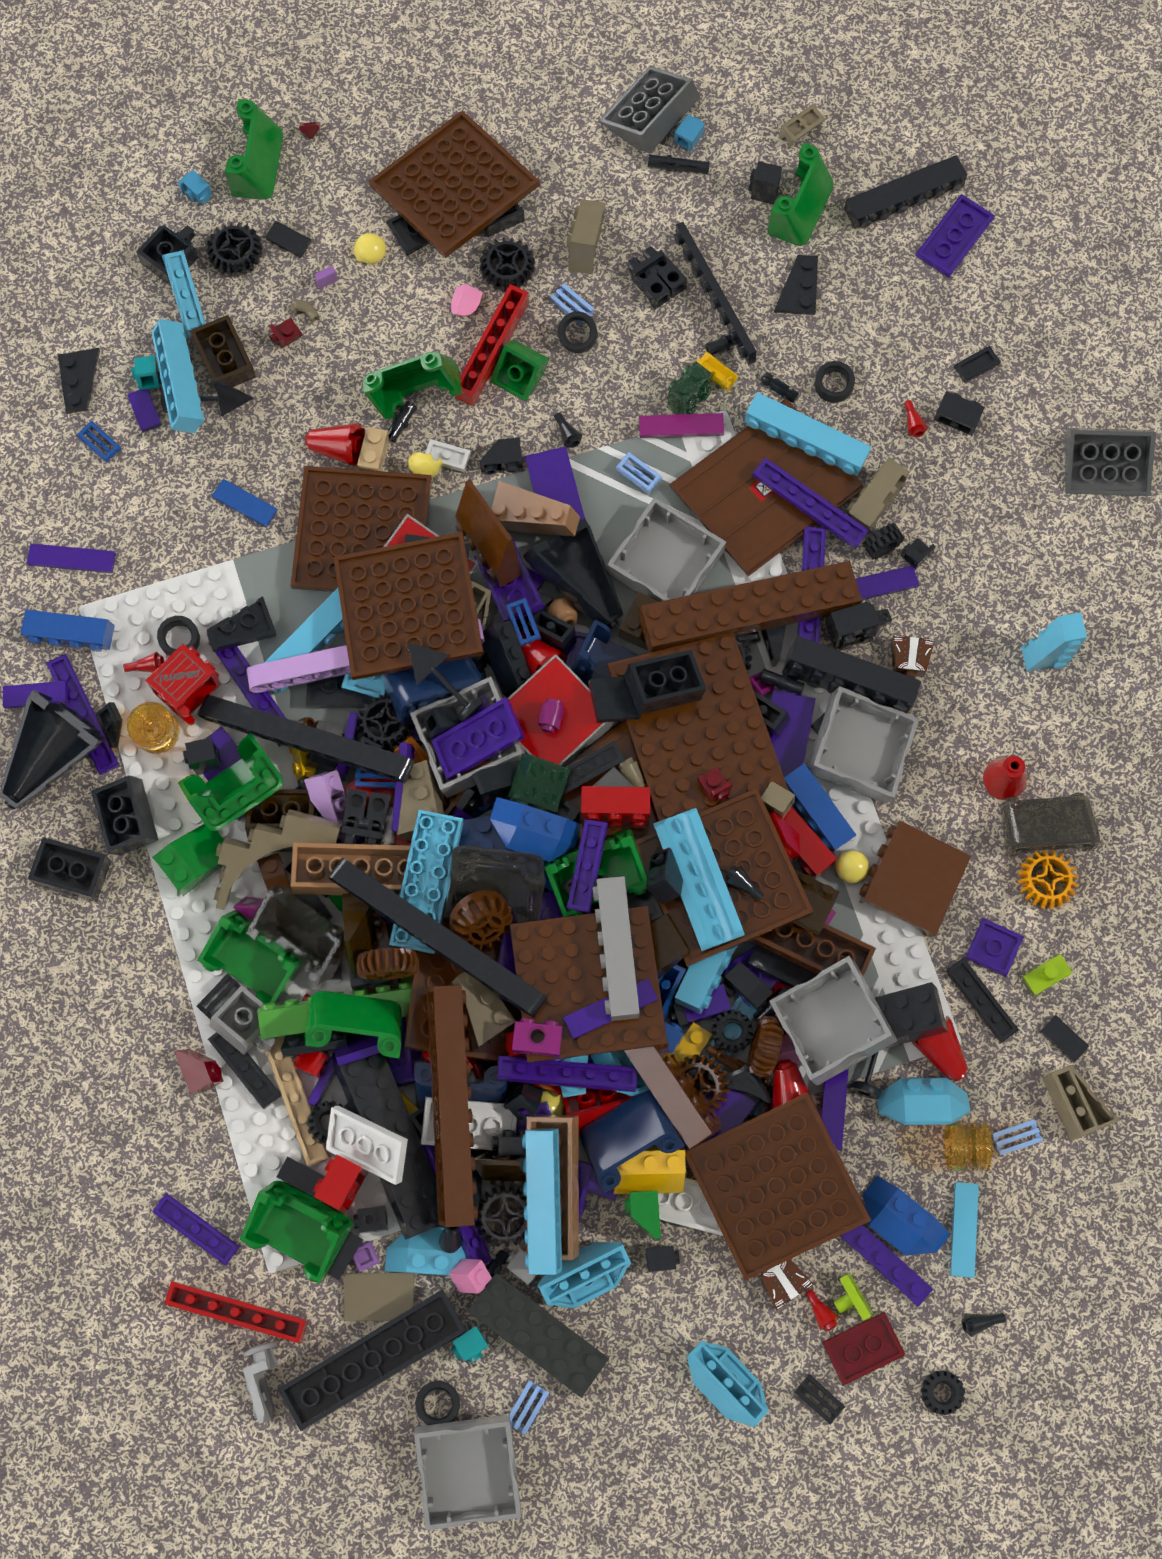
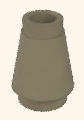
M632 757L616 766L619 772L634 787L646 786L638 763Z

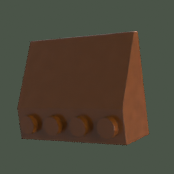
M470 479L467 480L455 517L458 525L455 527L457 532H463L467 539L466 543L470 544V551L477 553L476 558L482 567L486 566L488 569L486 572L492 582L496 581L502 587L523 575L514 543Z

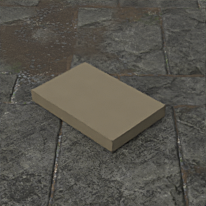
M414 1273L344 1274V1322L391 1321L414 1307Z

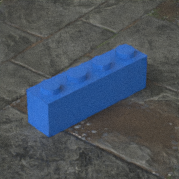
M26 609L21 635L28 639L27 642L32 644L48 642V645L61 647V644H65L73 649L89 647V650L102 652V649L110 650L115 625L108 619Z
M805 763L784 777L788 791L795 794V803L793 805L796 811L806 817L808 820L806 822L814 833L816 832L819 835L820 840L832 853L856 836V833Z

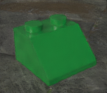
M514 339L504 345L490 382L526 401L542 378L550 359Z
M658 1191L630 1192L628 1198L624 1200L625 1214H629L630 1220L651 1239L659 1241L661 1233Z

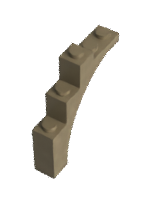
M289 809L287 816L282 815L279 828L283 830L258 823L255 830H250L247 842H251V844L226 837L223 843L218 844L216 856H219L218 864L225 865L222 866L219 879L223 880L221 888L217 887L214 895V900L217 901L216 908L225 910L232 885L252 863L271 852L293 847V843L336 844L342 823Z

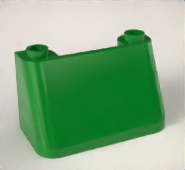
M238 99L236 110L238 116L243 121V133L248 134L245 155H233L227 160L225 175L232 197L266 200L274 193L283 132L253 101Z
M803 142L798 155L799 164L795 175L801 179L800 189L795 199L787 196L777 198L771 209L767 234L796 246H803L809 241L834 185L833 179L818 149Z
M435 351L371 372L363 380L364 394L385 420L395 417L394 409L397 405H403V396L438 385L442 392L447 389L452 397L462 394L458 365L453 359Z
M252 733L238 743L237 750L242 759L207 783L195 774L189 775L178 782L187 800L210 830L216 831L224 828L278 791L283 784L281 774Z
M626 829L606 836L598 875H607L609 878L625 876L626 892L629 891V893L640 895L648 891L646 888L648 876L632 830ZM579 846L551 862H545V870L563 917L583 914V912L567 909L569 894L562 886L564 882L574 875Z
M234 910L220 918L197 961L203 964L202 966L210 972L221 969L225 970L257 992L255 997L264 1004L275 1002V1005H277L305 966L309 956L256 918L249 920L240 912Z
M318 991L313 994L310 1000L305 1030V1046H325L330 1041L333 1030L377 1036L379 1052L387 1057L399 1058L401 1050L402 1009L397 1002L392 1000Z
M273 1181L258 1192L240 1240L252 1249H259L269 1245L305 1265L303 1273L308 1280L321 1283L331 1268L354 1222L346 1214L283 1181Z

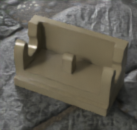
M811 104L782 125L778 136L782 140L786 138L788 140L787 146L791 147L801 137L815 127H819L825 121V118L814 104Z

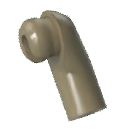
M295 299L289 306L290 311L294 314H298L299 311L305 312L311 322L320 318L309 302Z

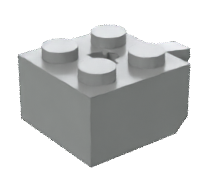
M242 985L211 1017L210 1027L243 1055L253 1045L258 1047L259 1044L270 1051L277 1042L274 1038L261 1039L257 1008H262L261 1005L264 1003ZM239 1018H240L241 1020H242V1018H245L247 1021H246V1022H244V1021H243V1022H240V1021H239Z

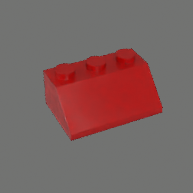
M586 1088V1094L563 1098L561 1093L566 1115H578L579 1136L585 1125L633 1097L614 1090Z

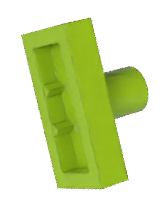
M1059 954L1022 978L1035 996L1073 972L1063 956Z
M849 1272L842 1276L840 1281L847 1294L834 1301L837 1310L843 1313L855 1306L862 1320L868 1319L873 1315V1312Z

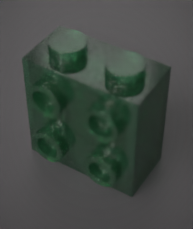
M697 361L692 366L688 365L683 370L681 378L678 381L674 380L668 387L667 408L676 415L694 414L697 409L696 405L700 401L704 402L711 394L712 373Z
M522 754L508 797L516 799L515 802L527 806L530 804L546 812H557L570 769L533 755Z

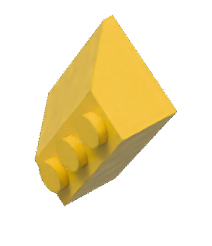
M651 1146L616 1167L620 1172L621 1181L618 1186L613 1188V1194L645 1191L683 1193L685 1149L682 1147L673 1153H664L657 1146Z

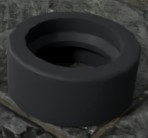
M580 311L571 312L560 321L558 338L563 347L569 352L584 353L590 350L596 343L598 336L597 326L593 318L587 313ZM576 320L584 321L590 328L589 338L586 342L579 345L569 342L565 333L567 326Z
M826 362L816 373L814 383L816 393L827 402H843L853 392L855 375L849 365L843 362ZM828 372L843 374L847 380L846 388L839 392H832L826 389L822 383L825 374Z
M175 615L167 618L160 624L157 630V640L160 648L167 656H170L176 649L167 644L166 635L169 630L176 626H184L189 629L191 640L186 647L192 646L197 650L200 645V634L191 619Z
M432 1381L424 1385L418 1392L415 1400L416 1412L426 1425L452 1422L460 1409V1396L451 1384L444 1381ZM437 1389L447 1392L452 1401L450 1412L442 1418L431 1417L424 1408L425 1397L429 1392Z

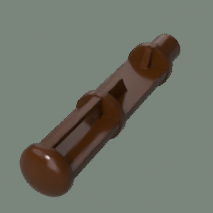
M709 1044L705 1050L706 1053L713 1056L717 1061L734 1071L740 1069L745 1064L748 1065V1063L739 1059L736 1060L725 1054L722 1048H716ZM770 1076L768 1078L759 1077L766 1087L770 1081Z

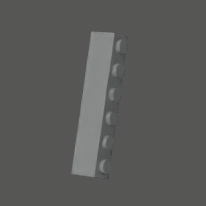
M625 876L597 879V886L593 887L594 901L599 900V909H595L596 923H601L602 931L597 932L599 946L604 947V954L600 955L601 969L606 968L607 976L602 978L603 991H608L609 1000L605 1001L606 1015L611 1014V1021L637 1019L640 1013Z

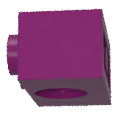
M521 1018V1022L515 1021L512 1051L513 1053L560 1057L563 1027L558 1026V1022L544 1021V1024H536L534 1019ZM536 1031H540L545 1035L544 1040L540 1043H535L531 1040L532 1034Z

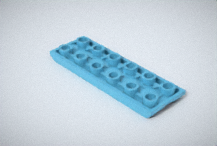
M694 808L653 823L662 849L670 847L673 851L683 878L681 899L701 951L745 936L697 809Z
M418 809L400 897L442 925L463 828V818ZM393 924L389 945L431 954L435 953L425 944Z

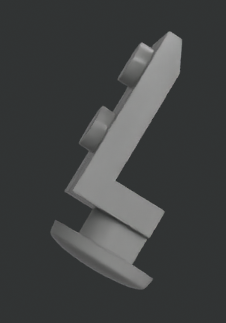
M276 1342L263 1343L243 1353L244 1358L252 1356L254 1360L253 1365L242 1369L247 1382L246 1390L253 1402V1413L258 1419L259 1424L274 1418L275 1408L264 1371L279 1366L272 1349L278 1346Z

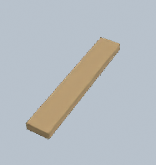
M285 1036L273 1037L277 1041L276 1045L270 1051L265 1048L307 1167H311L330 1159L325 1144H319V1140H313L311 1138L313 1136L312 1133H308L309 1126H307V1122L312 1108L308 1103V1097L298 1070L295 1067L296 1064L293 1056H282L280 1049Z

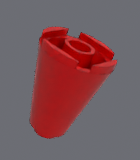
M359 423L311 429L306 434L305 443L311 451L351 466H357L366 430L360 427L362 424Z
M520 631L522 638L526 639L525 632ZM535 640L533 643H527L521 647L531 676L555 654L566 664L567 658L562 651L540 640Z
M1008 756L990 762L983 774V782L988 793L996 799L1004 801L1021 795L1027 784L1024 761L1018 756Z
M946 1016L945 1021L948 1032L912 1041V1044L946 1078L959 1081L967 1075L968 1066L952 1020L949 1016Z
M790 1059L780 1060L775 1066L772 1109L809 1092L797 1064Z

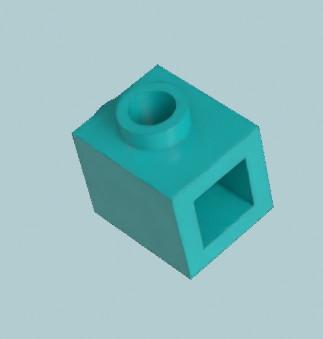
M156 356L134 358L135 367H131L133 380L136 379L139 390L160 388V373Z
M475 1326L453 1340L452 1342L455 1346L451 1349L458 1360L462 1358L464 1362L470 1360L473 1363L483 1356L481 1352L488 1348L489 1345L479 1328Z

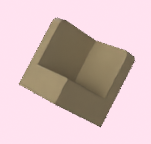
M771 782L761 798L768 812L775 811L784 819L795 801V794Z

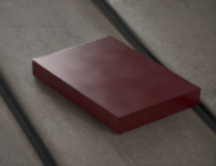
M885 1312L822 1342L842 1386L906 1355Z

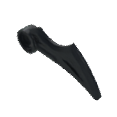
M746 1064L740 1069L728 1072L726 1076H723L724 1080H730V1084L725 1085L726 1088L752 1095L767 1103L772 1102L763 1082L758 1076L749 1073ZM698 1069L691 1070L687 1073L690 1076L695 1075V1073L698 1072ZM707 1071L708 1079L712 1083H715L713 1076L709 1071ZM703 1085L699 1086V1090L705 1088Z

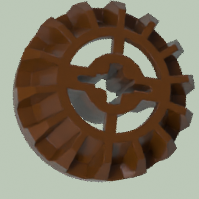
M481 890L467 895L457 903L451 912L449 926L450 930L478 950H482L483 944L487 948H491V942L494 940L502 941L503 937L501 934H508L513 916L510 906L500 893L492 890ZM472 933H477L479 936L472 937Z

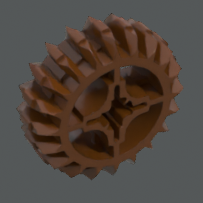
M394 947L370 950L358 955L356 970H358V976L362 979L373 981L411 977L419 971V958L417 952L409 948Z
M762 1016L756 1025L747 1065L749 1073L754 1074V1076L768 1078L773 1073L778 1062L784 1030L777 1017Z
M698 1054L693 1055L692 1059L689 1056L685 1057L684 1062L681 1061L682 1065L680 1067L686 1074L692 1067H699L693 1080L695 1083L700 1081L703 1087H707L699 1090L698 1085H693L697 1092H701L703 1095H705V1092H715L713 1098L706 1106L711 1113L715 1112V1108L721 1109V1102L728 1100L723 1094L730 1093V1089L725 1087V1085L730 1084V1080H724L723 1078L728 1072H720L723 1064L719 1063L715 1066L716 1059L713 1057L708 1061L706 1054L702 1055L701 1058ZM707 1071L711 1073L715 1080V1083H712L708 1079Z

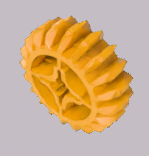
M1043 850L1041 855L1038 852H1034L1033 858L1028 856L1026 858L1027 863H1022L1020 866L1023 870L1018 872V876L1022 877V879L1018 880V884L1025 885L1020 889V892H1028L1025 900H1029L1032 897L1034 899L1032 906L1041 902V909H1044L1048 903L1050 910L1054 909L1055 904L1060 908L1063 906V902L1068 903L1070 901L1069 896L1073 897L1076 894L1073 889L1078 887V884L1074 882V880L1078 879V875L1072 874L1076 867L1072 866L1069 868L1068 866L1071 859H1067L1064 862L1062 860L1064 854L1061 853L1056 857L1055 850H1052L1049 855L1046 850ZM1042 864L1041 875L1031 877L1034 866ZM1052 865L1059 868L1062 873L1055 872ZM1046 875L1053 880L1050 884L1043 879ZM1065 882L1062 893L1054 896L1055 884ZM1034 886L1042 887L1044 894L1040 893Z

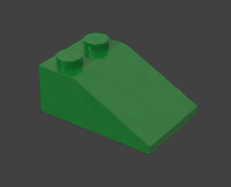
M202 824L169 843L152 858L179 892L185 896L223 866L218 864L219 856H216L218 844L223 843L224 839L217 830H210L205 824Z

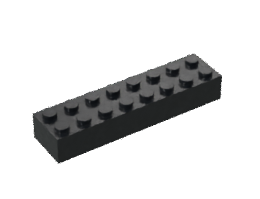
M378 1053L335 1066L334 1070L351 1111L408 1139L402 1182L395 1185L379 1177L405 1240L439 1226L436 1177L385 1056Z
M442 1289L284 1384L278 1390L300 1431H303L464 1334L467 1330L446 1292Z

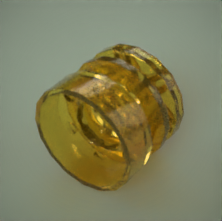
M146 702L139 704L131 711L127 719V731L130 738L142 750L148 753L161 754L167 752L175 746L179 739L180 728L178 721L166 707L159 703ZM157 726V727H158V729H157L158 733H157V734H154V733H153V732H154V729H153V728Z
M963 1122L946 1124L944 1147L948 1171H965L967 1161H969L972 1171H977L979 1165L982 1171L990 1170L993 1143L988 1123L980 1122L977 1127L975 1122H971L968 1133H966Z

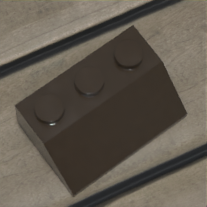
M279 789L247 811L245 820L247 839L250 830H255L258 823L283 830L279 828L282 815L287 816L289 809L316 816V807L311 802L307 789Z
M795 870L813 909V913L792 923L819 936L839 891L830 885H825L813 879L810 875Z

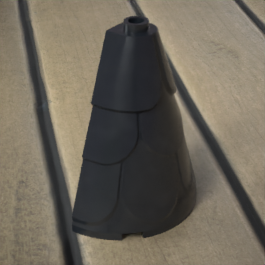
M585 518L579 521L575 536L560 535L549 542L544 540L531 547L523 555L525 561L536 572L553 585L562 596L574 604L573 607L592 622L597 620L607 625L610 629L619 624L617 620L624 614L591 527Z
M32 690L27 698L20 727L16 733L12 754L8 758L0 789V797L5 800V805L14 810L16 808H23L52 787L53 782L72 770L73 766L96 750L104 740L103 736L99 737L101 732L79 713L62 702L51 701L52 697L36 690Z

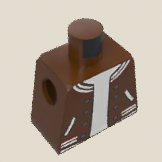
M893 635L891 639L893 671L914 679L916 677H924L935 639Z
M791 1260L785 1261L759 1275L775 1310H779L814 1285Z

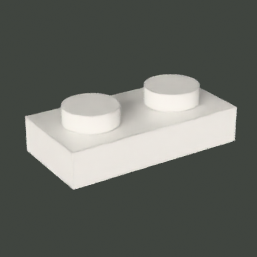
M430 439L425 454L431 453L435 461L441 458L443 467L465 472L471 455L470 450Z

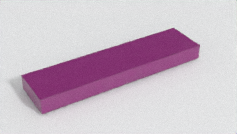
M723 413L639 416L640 438L724 436Z

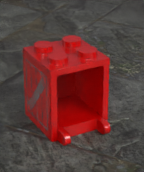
M182 643L145 681L152 692L188 725L192 726L195 724V719L191 714L202 704L206 694L211 695L221 684L218 680L219 674L215 671L216 668L209 661L206 660L204 662L199 657L198 651L192 646L188 648Z

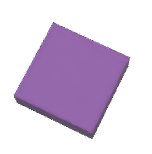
M333 266L314 275L319 289L338 281L337 273Z
M371 1241L361 1245L353 1257L358 1272H362L380 1263Z

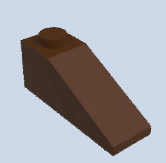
M279 853L258 859L257 862L280 926L283 927L297 922L296 919L299 917L296 912L290 913L283 904L286 899L282 894L289 890L291 885Z

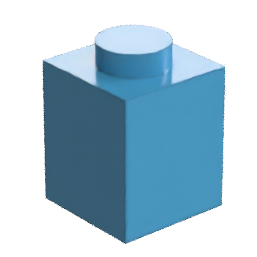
M687 114L675 131L674 142L691 152L704 134L705 123L699 118Z

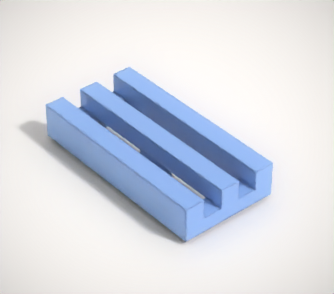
M565 283L561 285L560 289L556 290L554 295L550 296V300L566 314L573 311L560 301L558 297H561L576 311L587 313L589 316L594 312V308ZM563 292H566L570 297H572L577 303H579V304H580L583 308H585L588 312L584 311L579 305H577L573 300H571V299H570L567 295H565ZM576 320V322H577L579 325H581V324L584 322V321Z
M630 452L616 466V471L647 494H650L652 489L657 486V483L662 480L660 474ZM630 460L636 466H638L651 477H653L654 480L652 481L650 478H648L641 471L633 467L627 461ZM636 476H638V477L641 478L643 481H645L647 484H649V486L646 485L644 482H642L640 479H638Z
M1035 1119L991 1134L999 1156L1043 1141ZM1028 1126L1032 1127L1030 1131L1001 1141L998 1140L999 1136ZM1033 1134L1035 1135L1036 1139L1003 1150L1001 1148V1145Z
M529 1380L510 1413L511 1426L525 1435L549 1392ZM532 1387L535 1389L516 1423L513 1422L514 1415ZM539 1392L543 1395L524 1428L521 1427L520 1424Z

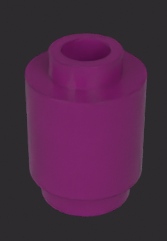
M547 698L546 702L543 703L538 720V725L542 731L554 733V730L560 729L564 713L563 702Z

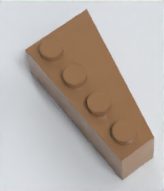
M501 481L498 483L491 508L506 531L575 536L580 519L577 512L568 504Z

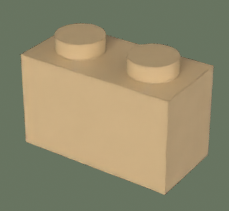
M367 427L357 464L358 470L382 471L389 444L387 430Z

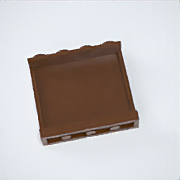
M898 821L894 825L891 824L887 830V842L885 845L882 844L877 852L879 859L876 864H872L868 873L870 879L860 889L859 895L861 898L859 903L866 902L924 931L923 934L931 938L937 934L971 856L902 821Z

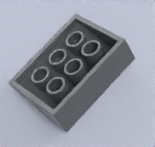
M649 66L599 122L634 148L651 153L700 99L693 79Z
M1066 428L1064 444L1065 493L1151 496L1156 432L1133 429Z

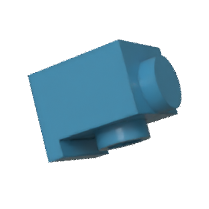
M193 169L178 181L180 191L183 194L185 193L191 201L196 200L199 204H205L210 200L212 195L210 185Z

